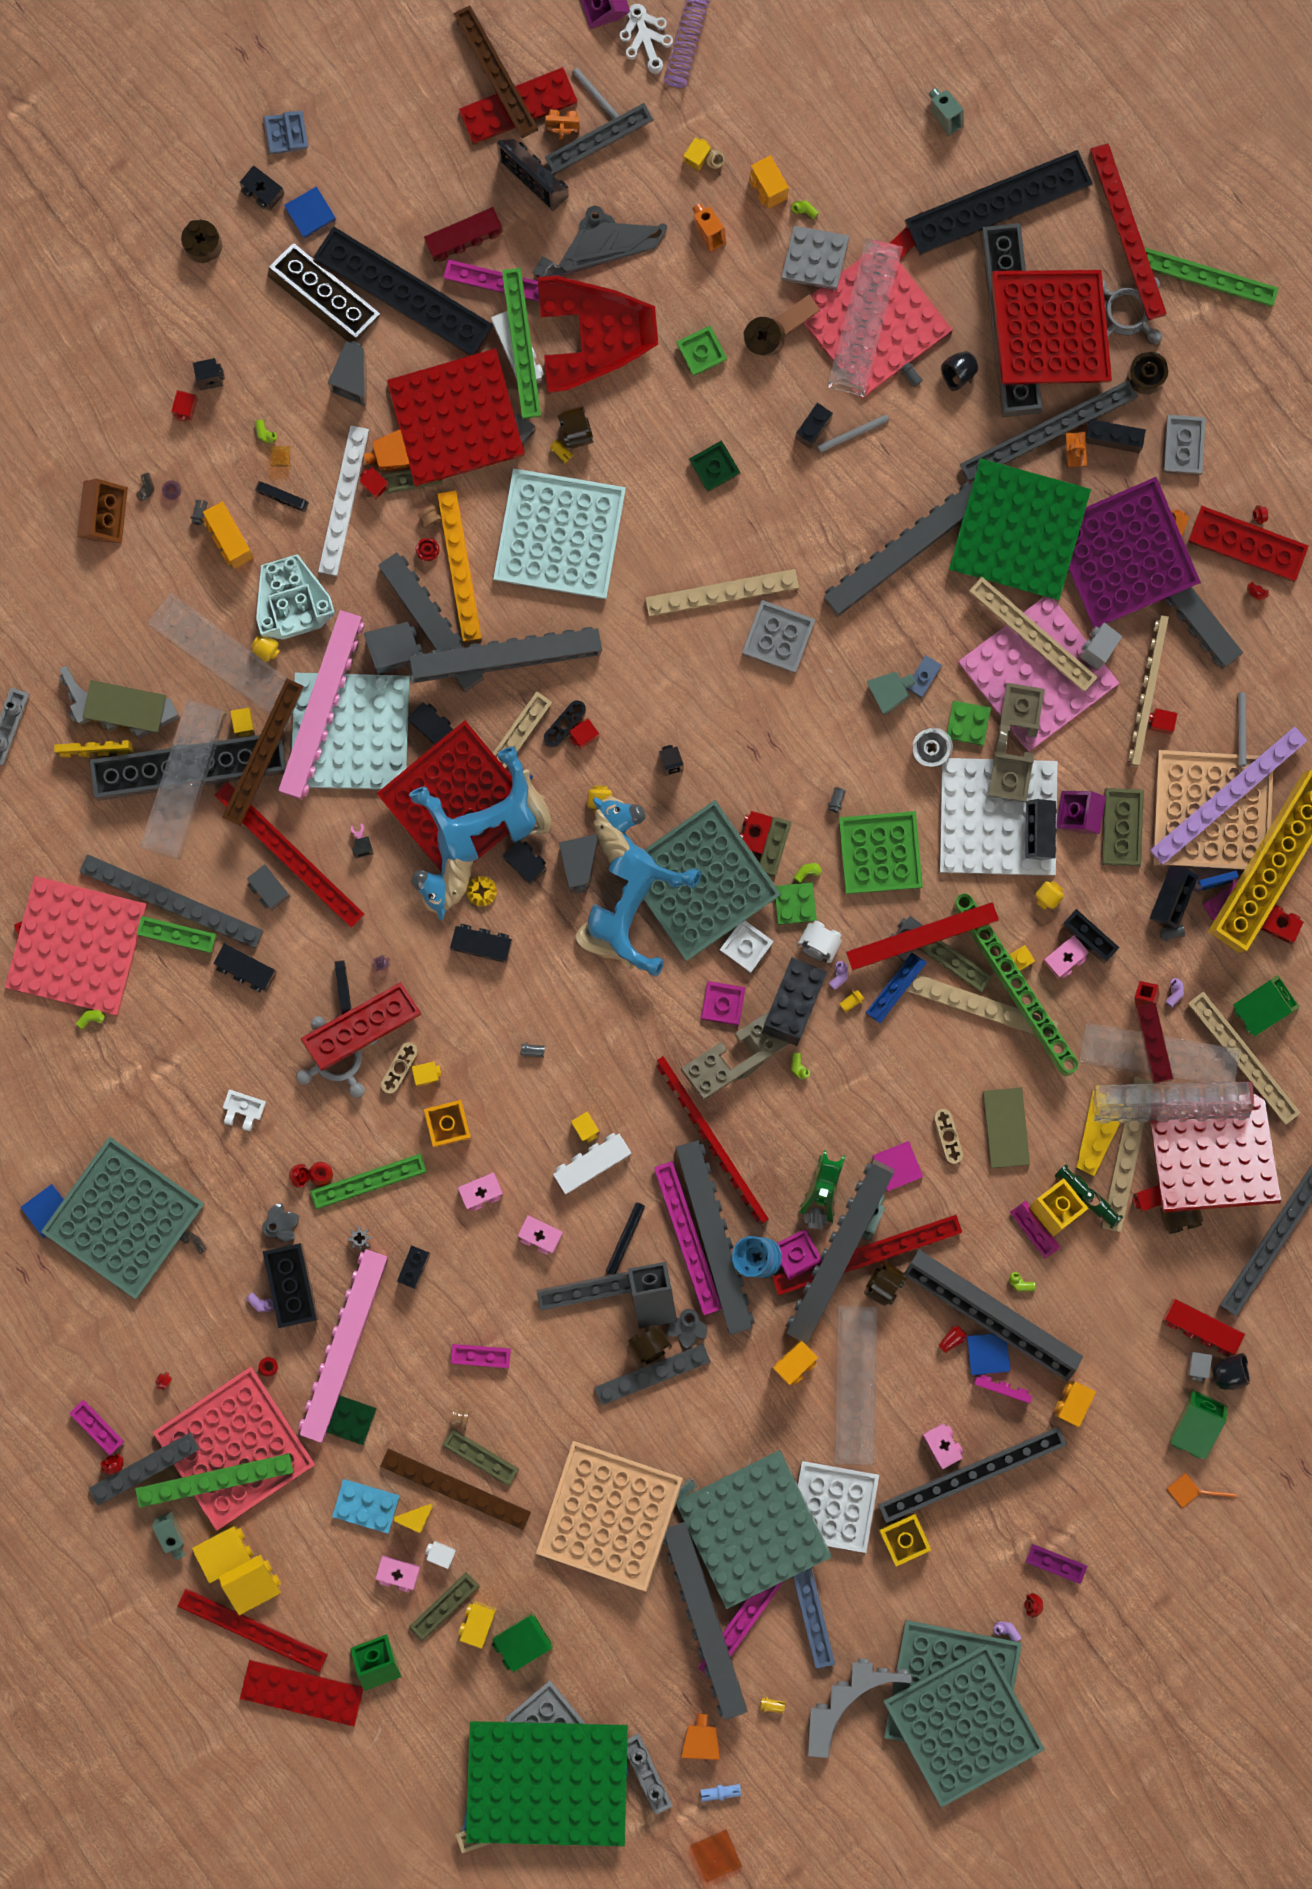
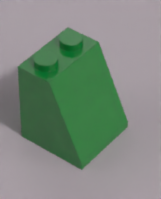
M1279 975L1233 1004L1234 1013L1238 1018H1242L1246 1031L1249 1034H1253L1254 1037L1300 1007Z
M1192 1389L1171 1434L1170 1443L1179 1450L1184 1449L1190 1452L1192 1456L1206 1460L1226 1423L1228 1406Z
M533 1612L492 1638L494 1642L491 1643L496 1653L501 1652L504 1657L502 1662L507 1670L511 1669L512 1672L550 1651L554 1646Z

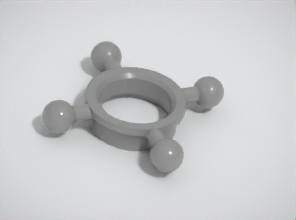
M1155 277V280H1156V283H1157V286H1158V289H1159V287H1160V282H1159V280ZM1103 280L1104 296L1107 298L1105 301L1108 340L1109 335L1113 331L1120 335H1133L1142 330L1147 334V339L1151 344L1160 343L1162 333L1158 329H1151L1147 325L1148 320L1145 311L1143 318L1132 326H1124L1114 320L1111 314V304L1116 298L1129 295L1137 298L1140 302L1141 299L1138 291L1133 288H1123L1111 292L1106 288V282Z
M316 1016L311 1020V1028L313 1030L326 1024L325 1019L320 1016ZM378 1040L374 1041L373 1043H371V1044H369V1045H374V1044H376V1043L378 1042ZM361 1049L355 1052L354 1064L347 1072L332 1074L326 1070L320 1071L314 1062L315 1066L309 1070L302 1069L297 1073V1081L300 1084L306 1085L318 1073L331 1081L347 1080L350 1085L351 1096L360 1098L364 1095L365 1088L361 1083H357L353 1075L358 1071L362 1062Z

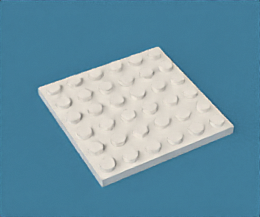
M949 758L943 763L941 779L940 873L1055 876L1056 858L1049 860L1025 858L1026 803L988 796L994 759ZM1034 760L1027 801L1034 799L1056 801L1057 809L1058 761Z

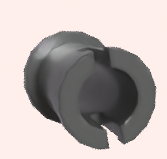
M908 362L900 368L901 374H904L912 386L916 387L923 379L913 368L914 365Z
M196 500L194 513L191 516L193 524L203 525L202 519L205 517L203 511L206 510L208 502L204 500L201 508V500Z
M834 787L831 801L827 804L829 811L839 813L842 810L841 804L846 790Z
M1181 924L1178 929L1163 927L1159 930L1162 941L1168 942L1169 939L1185 937V930Z
M528 1042L522 1044L521 1056H525L524 1058L527 1056L544 1058L545 1045H529Z

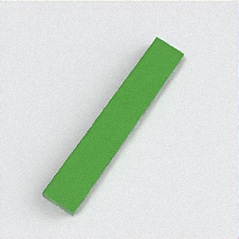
M418 1154L311 1190L310 1192L317 1210L426 1173L427 1170L422 1155Z

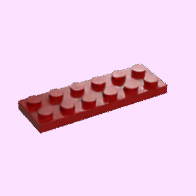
M564 67L515 86L533 120L548 115L550 110L559 111L578 103ZM497 94L459 108L473 145L515 128Z
M1205 506L1200 507L1188 539L1189 543L1293 582L1297 580L1309 545Z
M400 982L303 1036L301 1042L320 1071H323L419 1017L421 1011Z
M249 1660L240 1699L355 1727L364 1689L362 1686Z

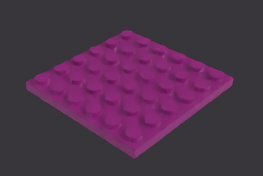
M1157 477L1086 507L1069 570L1094 628L1201 583Z

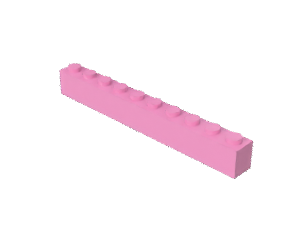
M342 610L339 611L278 790L280 794L302 800L303 796L306 797L309 792L310 786L307 785L308 781L314 777L316 771L314 764L316 760L319 761L322 749H320L321 743L327 739L328 731L326 729L328 724H331L333 721V708L338 706L340 701L339 690L345 686L347 677L344 676L346 670L351 668L353 659H350L352 652H356L359 641H356L358 634H362L365 627L361 616Z
M365 1249L364 1253H360L357 1262L360 1264L358 1271L354 1270L351 1282H354L352 1289L347 1290L344 1298L347 1301L346 1306L340 1309L338 1319L341 1320L338 1327L334 1326L331 1337L334 1338L332 1345L328 1344L325 1351V1356H327L325 1364L321 1363L318 1374L321 1375L318 1382H314L311 1393H314L312 1401L308 1400L305 1407L307 1412L306 1418L301 1419L298 1430L301 1431V1436L321 1443L324 1442L333 1412L389 1257L367 1249Z

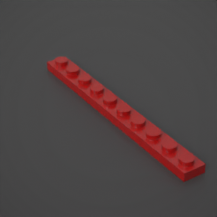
M1109 143L1090 149V153L1147 320L1166 316L1167 312Z
M227 781L214 796L227 808L235 788ZM250 805L242 823L345 923L353 928L365 914L257 809Z
M662 1056L657 1059L658 1065L656 1067L661 1075L665 1074L669 1079L666 1082L672 1092L676 1090L680 1096L677 1098L682 1108L687 1107L689 1110V1119L693 1125L697 1123L700 1127L698 1131L704 1141L707 1139L711 1144L708 1147L714 1157L718 1155L722 1161L719 1163L724 1173L729 1172L731 1175V1184L735 1190L739 1188L743 1195L740 1197L746 1206L750 1205L753 1209L751 1214L755 1221H760L762 1224L768 1221L769 1218L665 1057Z
M957 1215L856 1248L844 1273L963 1233ZM814 1268L788 1280L785 1273L773 1276L772 1279L778 1295L805 1287L807 1282L811 1283L814 1278L811 1276Z

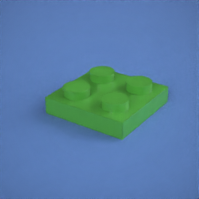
M711 326L676 342L693 377L727 361V357Z
M953 700L947 734L951 740L984 746L991 708Z
M813 882L776 886L782 894L775 899L778 925L817 921Z

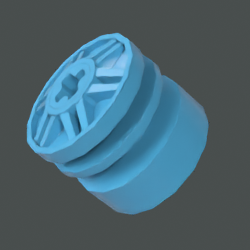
M747 1236L740 1239L735 1245L732 1252V1262L735 1269L746 1277L768 1278L779 1270L782 1263V1252L779 1245L772 1239Z

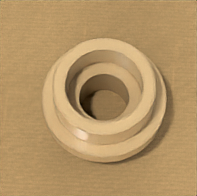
M711 150L706 158L707 165L712 169L720 168L725 162L723 153L719 150Z

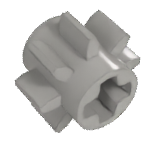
M810 1208L809 1213H805L804 1223H808V1228L823 1229V1224L827 1225L828 1219L827 1215H824L823 1209Z
M358 1226L357 1232L350 1231L353 1236L348 1238V1240L353 1241L352 1248L358 1245L359 1250L362 1251V1246L370 1247L367 1242L372 1237L367 1236L368 1229L362 1232L361 1227ZM359 1233L365 1237V1240H362V1244L355 1240Z

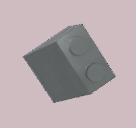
M346 341L328 380V385L332 393L366 406L367 369L364 348L355 341L351 343Z
M408 622L363 633L378 675L409 666V656L416 652H423L421 645H416L414 640L417 637L414 626L410 627Z
M597 834L559 842L569 890L574 892V894L586 892L585 889L589 888L598 846Z
M666 1262L629 1268L628 1273L639 1329L653 1324L656 1326L677 1322Z

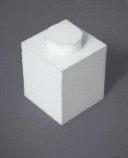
M434 1541L433 1544L429 1543L425 1554L428 1555L426 1560L449 1569L456 1549Z

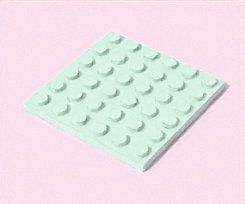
M513 468L493 580L606 600L626 487Z
M295 673L294 682L303 685L305 688L293 712L292 749L318 673ZM345 674L344 677H347L345 686L340 688L338 693L340 701L338 706H334L332 711L334 713L333 721L331 724H328L326 729L328 731L327 739L321 743L320 749H322L319 761L316 760L314 764L316 768L314 777L309 779L307 785L310 788L381 790L407 768V718L409 717L410 676Z

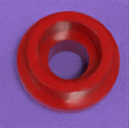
M1257 505L1252 512L1253 520L1257 524L1267 522V508Z
M265 1357L259 1363V1371L264 1376H273L278 1371V1363L272 1357ZM267 1363L272 1364V1369L270 1371L266 1370L265 1365Z
M168 1372L159 1374L155 1381L157 1384L156 1389L164 1391L172 1380Z

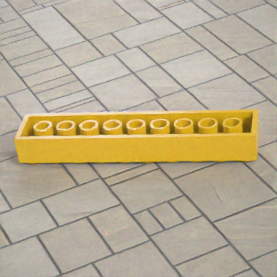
M1312 770L1303 772L1208 930V933L1238 953L1248 951L1312 843Z

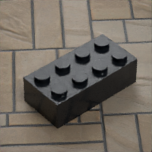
M791 957L761 1032L798 1046L827 971Z
M298 1243L262 1251L278 1328L319 1320L303 1244Z

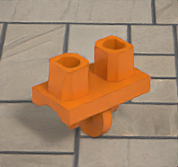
M550 110L549 114L546 115L545 132L560 134V140H564V134H579L580 117H578L576 111L567 112V117L560 116L558 110Z
M1085 432L1066 433L1067 468L1087 467Z

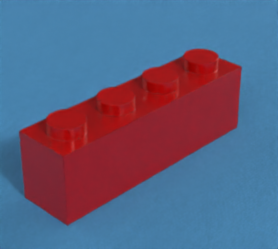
M1172 1299L1163 1318V1321L1167 1322V1327L1174 1330L1179 1328L1184 1331L1183 1334L1191 1339L1197 1337L1202 1340L1201 1344L1209 1348L1213 1345L1219 1348V1353L1227 1357L1230 1354L1236 1355L1245 1336L1244 1333L1177 1299Z

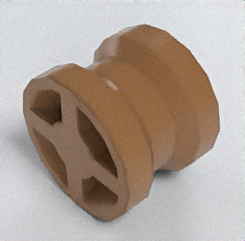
M434 505L425 508L418 514V517L424 521L423 525L426 529L442 520L440 515L436 514Z
M454 1408L450 1427L460 1426L462 1429H466L469 1410L460 1411L458 1408Z

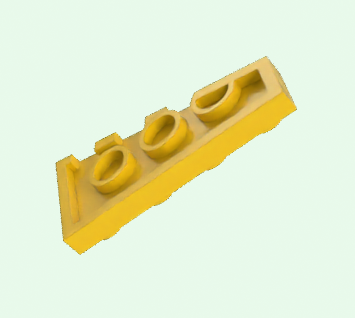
M129 740L122 741L121 745L114 743V741H106L103 746L95 742L85 743L84 747H81L80 743L54 744V752L60 758H71V755H79L80 758L98 755V757L105 758L109 757V754H117V756L133 754L134 746Z
M1092 1090L1076 1166L1077 1169L1093 1177L1128 1108L1095 1090Z

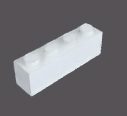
M508 311L491 317L517 380ZM532 347L533 360H534V359L537 358V357H536V354H535L534 349H533V347ZM534 360L536 381L538 384L542 382L541 376L544 375L540 364L536 365Z
M610 1134L604 1138L606 1142L599 1145L596 1143L588 1148L589 1152L585 1155L580 1153L571 1159L573 1162L566 1166L564 1163L555 1168L556 1173L553 1175L565 1195L632 1154L620 1134Z

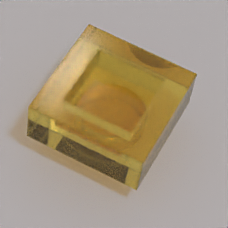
M271 446V466H291V447Z

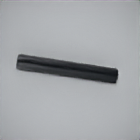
M636 1202L606 1268L608 1274H616L645 1209V1206L641 1203Z

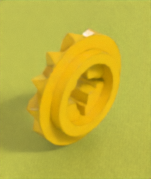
M477 876L468 883L466 895L472 904L480 907L487 906L495 900L497 887L494 881L487 876ZM479 883H481L483 889H490L484 892V899H482L480 893H473L479 890Z

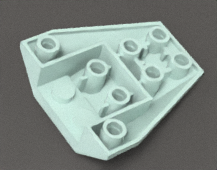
M298 554L261 565L256 615L261 636L284 640L320 629L335 614L329 594Z

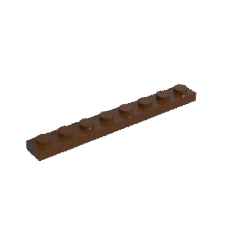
M469 5L453 13L521 139L537 132L538 127L472 7Z
M286 678L222 817L224 820L241 827L305 688L303 685Z
M389 1448L380 1465L384 1469L521 1530H524L531 1511Z

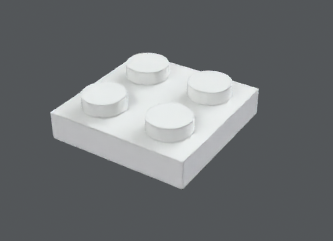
M744 921L735 928L720 951L751 973L774 941Z

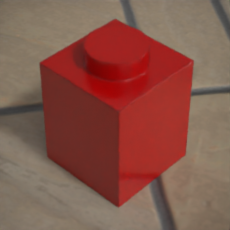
M177 390L171 410L176 420L186 422V420L192 421L198 400L195 394Z
M373 467L369 470L365 469L359 476L360 485L375 500L389 488L388 482Z
M1155 708L1153 713L1149 715V730L1172 735L1178 713Z
M589 718L569 731L571 735L569 740L574 747L578 746L580 750L600 737L599 732Z
M1139 981L1134 997L1136 1007L1152 1003L1157 1005L1160 995L1159 986Z
M1159 1186L1134 1193L1135 1198H1132L1135 1208L1139 1209L1140 1212L1162 1205Z

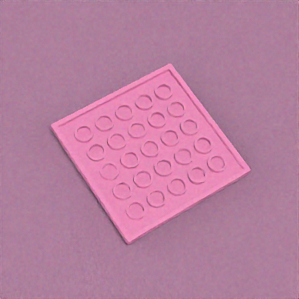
M1043 597L1023 613L1097 676V679L1085 692L1080 690L1007 625L958 661L1000 717L1007 683L1045 689L1037 738L1028 737L1027 728L1010 726V730L1027 752H1030L1119 685L1118 680L1105 664L1096 670L1079 657L1083 651L1081 647L1086 639L1058 603L1049 597Z

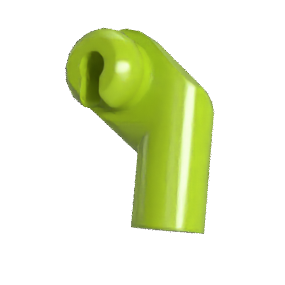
M795 201L791 205L793 213H807L812 219L816 218L819 214L808 201Z
M263 419L256 420L255 426L258 438L267 444L274 443L277 439V434L266 430Z
M817 863L804 864L793 878L801 883L806 875L813 874L819 876L822 868Z
M89 1010L75 1024L83 1030L90 1021L102 1023L105 1016L100 1010Z
M792 1053L791 1071L799 1079L804 1080L809 1078L810 1070L801 1064V1053Z

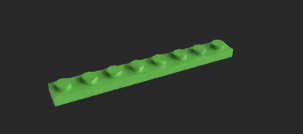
M1145 248L1153 272L1269 307L1274 305L1278 287Z
M521 268L502 270L522 419L541 417Z
M289 1453L135 1489L140 1508L294 1473Z

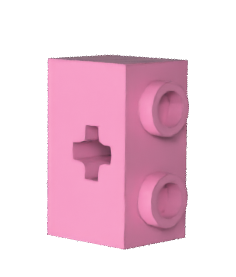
M1073 935L1044 959L1043 962L1057 979L1061 976L1065 978L1073 972L1071 967L1075 964L1080 966L1087 960L1086 955L1089 952ZM1070 955V962H1064V957Z
M494 1172L458 1187L467 1210L472 1209V1212L482 1208V1204L489 1201L492 1204L501 1200L500 1196L503 1195ZM479 1188L487 1190L484 1198L476 1195L479 1192Z
M528 1215L518 1237L521 1238V1243L529 1247L531 1244L538 1246V1251L548 1255L549 1252L554 1253L563 1232ZM540 1231H543L545 1239H540L539 1242L536 1241L535 1232L540 1233Z
M942 1423L922 1434L941 1469L963 1458L961 1454L964 1452L958 1442L954 1443L952 1439L954 1433L949 1425L945 1426ZM942 1440L944 1442H949V1445H947L948 1450L946 1451L945 1449H940L939 1447L942 1445Z
M383 1555L376 1579L380 1580L379 1584L390 1587L391 1584L398 1586V1590L409 1592L410 1589H415L421 1566ZM399 1569L403 1577L396 1580L395 1575L392 1573Z

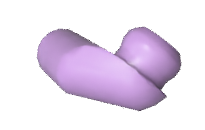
M843 961L836 963V977L829 982L834 990L848 979V966Z
M1178 978L1171 980L1172 995L1165 1001L1171 1008L1184 996L1183 983Z
M251 1293L246 1298L257 1312H269L274 1309L271 1298L259 1300L254 1293Z
M1000 1621L994 1625L993 1631L997 1635H1009L1011 1640L1015 1642L1022 1638L1010 1622Z

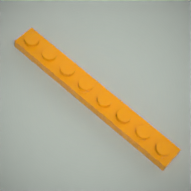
M455 490L438 493L463 643L482 640L457 492Z

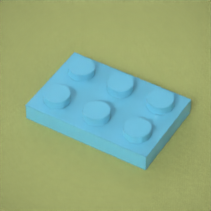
M343 1479L332 1517L389 1533L400 1495Z

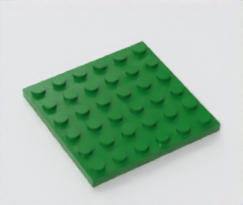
M980 458L949 570L977 578L983 577L991 582L1060 600L1091 489Z

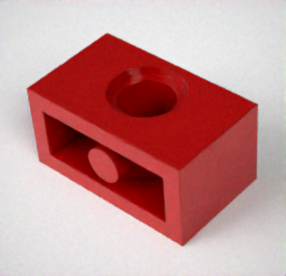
M751 811L750 815H745L743 826H746L744 834L740 833L753 854L762 856L773 817ZM756 828L759 830L760 835L755 838L751 837L749 831Z
M1274 905L1260 930L1289 944H1293L1304 921L1300 920V916L1294 913L1287 914L1283 912L1282 907ZM1278 918L1285 921L1284 928H1280L1277 925L1276 921Z

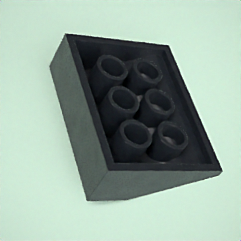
M515 139L499 140L497 142L499 161L552 211L569 196L567 184L562 180L558 181L550 168H544L541 165V160L536 155L528 153V148L522 142L518 143Z

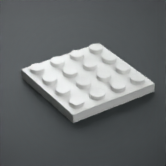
M802 1461L798 1487L827 1546L866 1553L879 1475Z

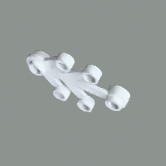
M633 4L630 6V12L628 13L630 20L626 28L620 32V39L622 42H629L631 32L636 23L639 31L632 45L626 49V56L628 59H635L643 41L649 57L648 70L652 74H659L663 69V62L660 58H657L651 39L668 48L672 46L673 38L670 35L663 36L646 28L645 22L655 25L658 30H664L667 22L662 17L655 18L647 14L643 5ZM639 10L641 13L635 15L634 11ZM658 22H664V25L658 26ZM627 33L629 37L623 38L622 35ZM669 39L671 42L666 44L664 40ZM632 50L635 54L629 55L628 52ZM658 62L659 65L657 67H654L652 63Z

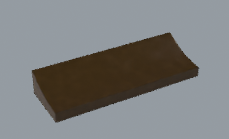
M294 243L269 266L267 276L347 342H358L380 316L378 311Z

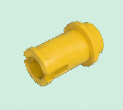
M557 439L550 445L551 452H555L566 464L569 460L564 454L569 459L574 455L562 444L563 441Z
M858 990L852 991L853 994L839 1003L846 1013L858 1003H863L864 997Z
M768 1697L761 1698L760 1710H763L764 1713L766 1711L784 1713L785 1701L771 1700Z

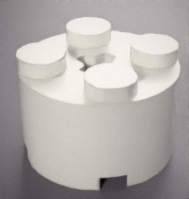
M925 729L918 733L913 741L914 757L924 766H939L945 763L952 754V740L942 729ZM929 743H930V744L935 743V744H936L935 748H936L937 750H936V751L933 750V751L930 752V751H929L930 746H929L928 744H929Z
M819 921L809 923L797 946L804 947L803 952L821 962L824 958L827 959L826 963H831L842 943L840 939L842 935L835 930L830 931L824 928L825 925Z

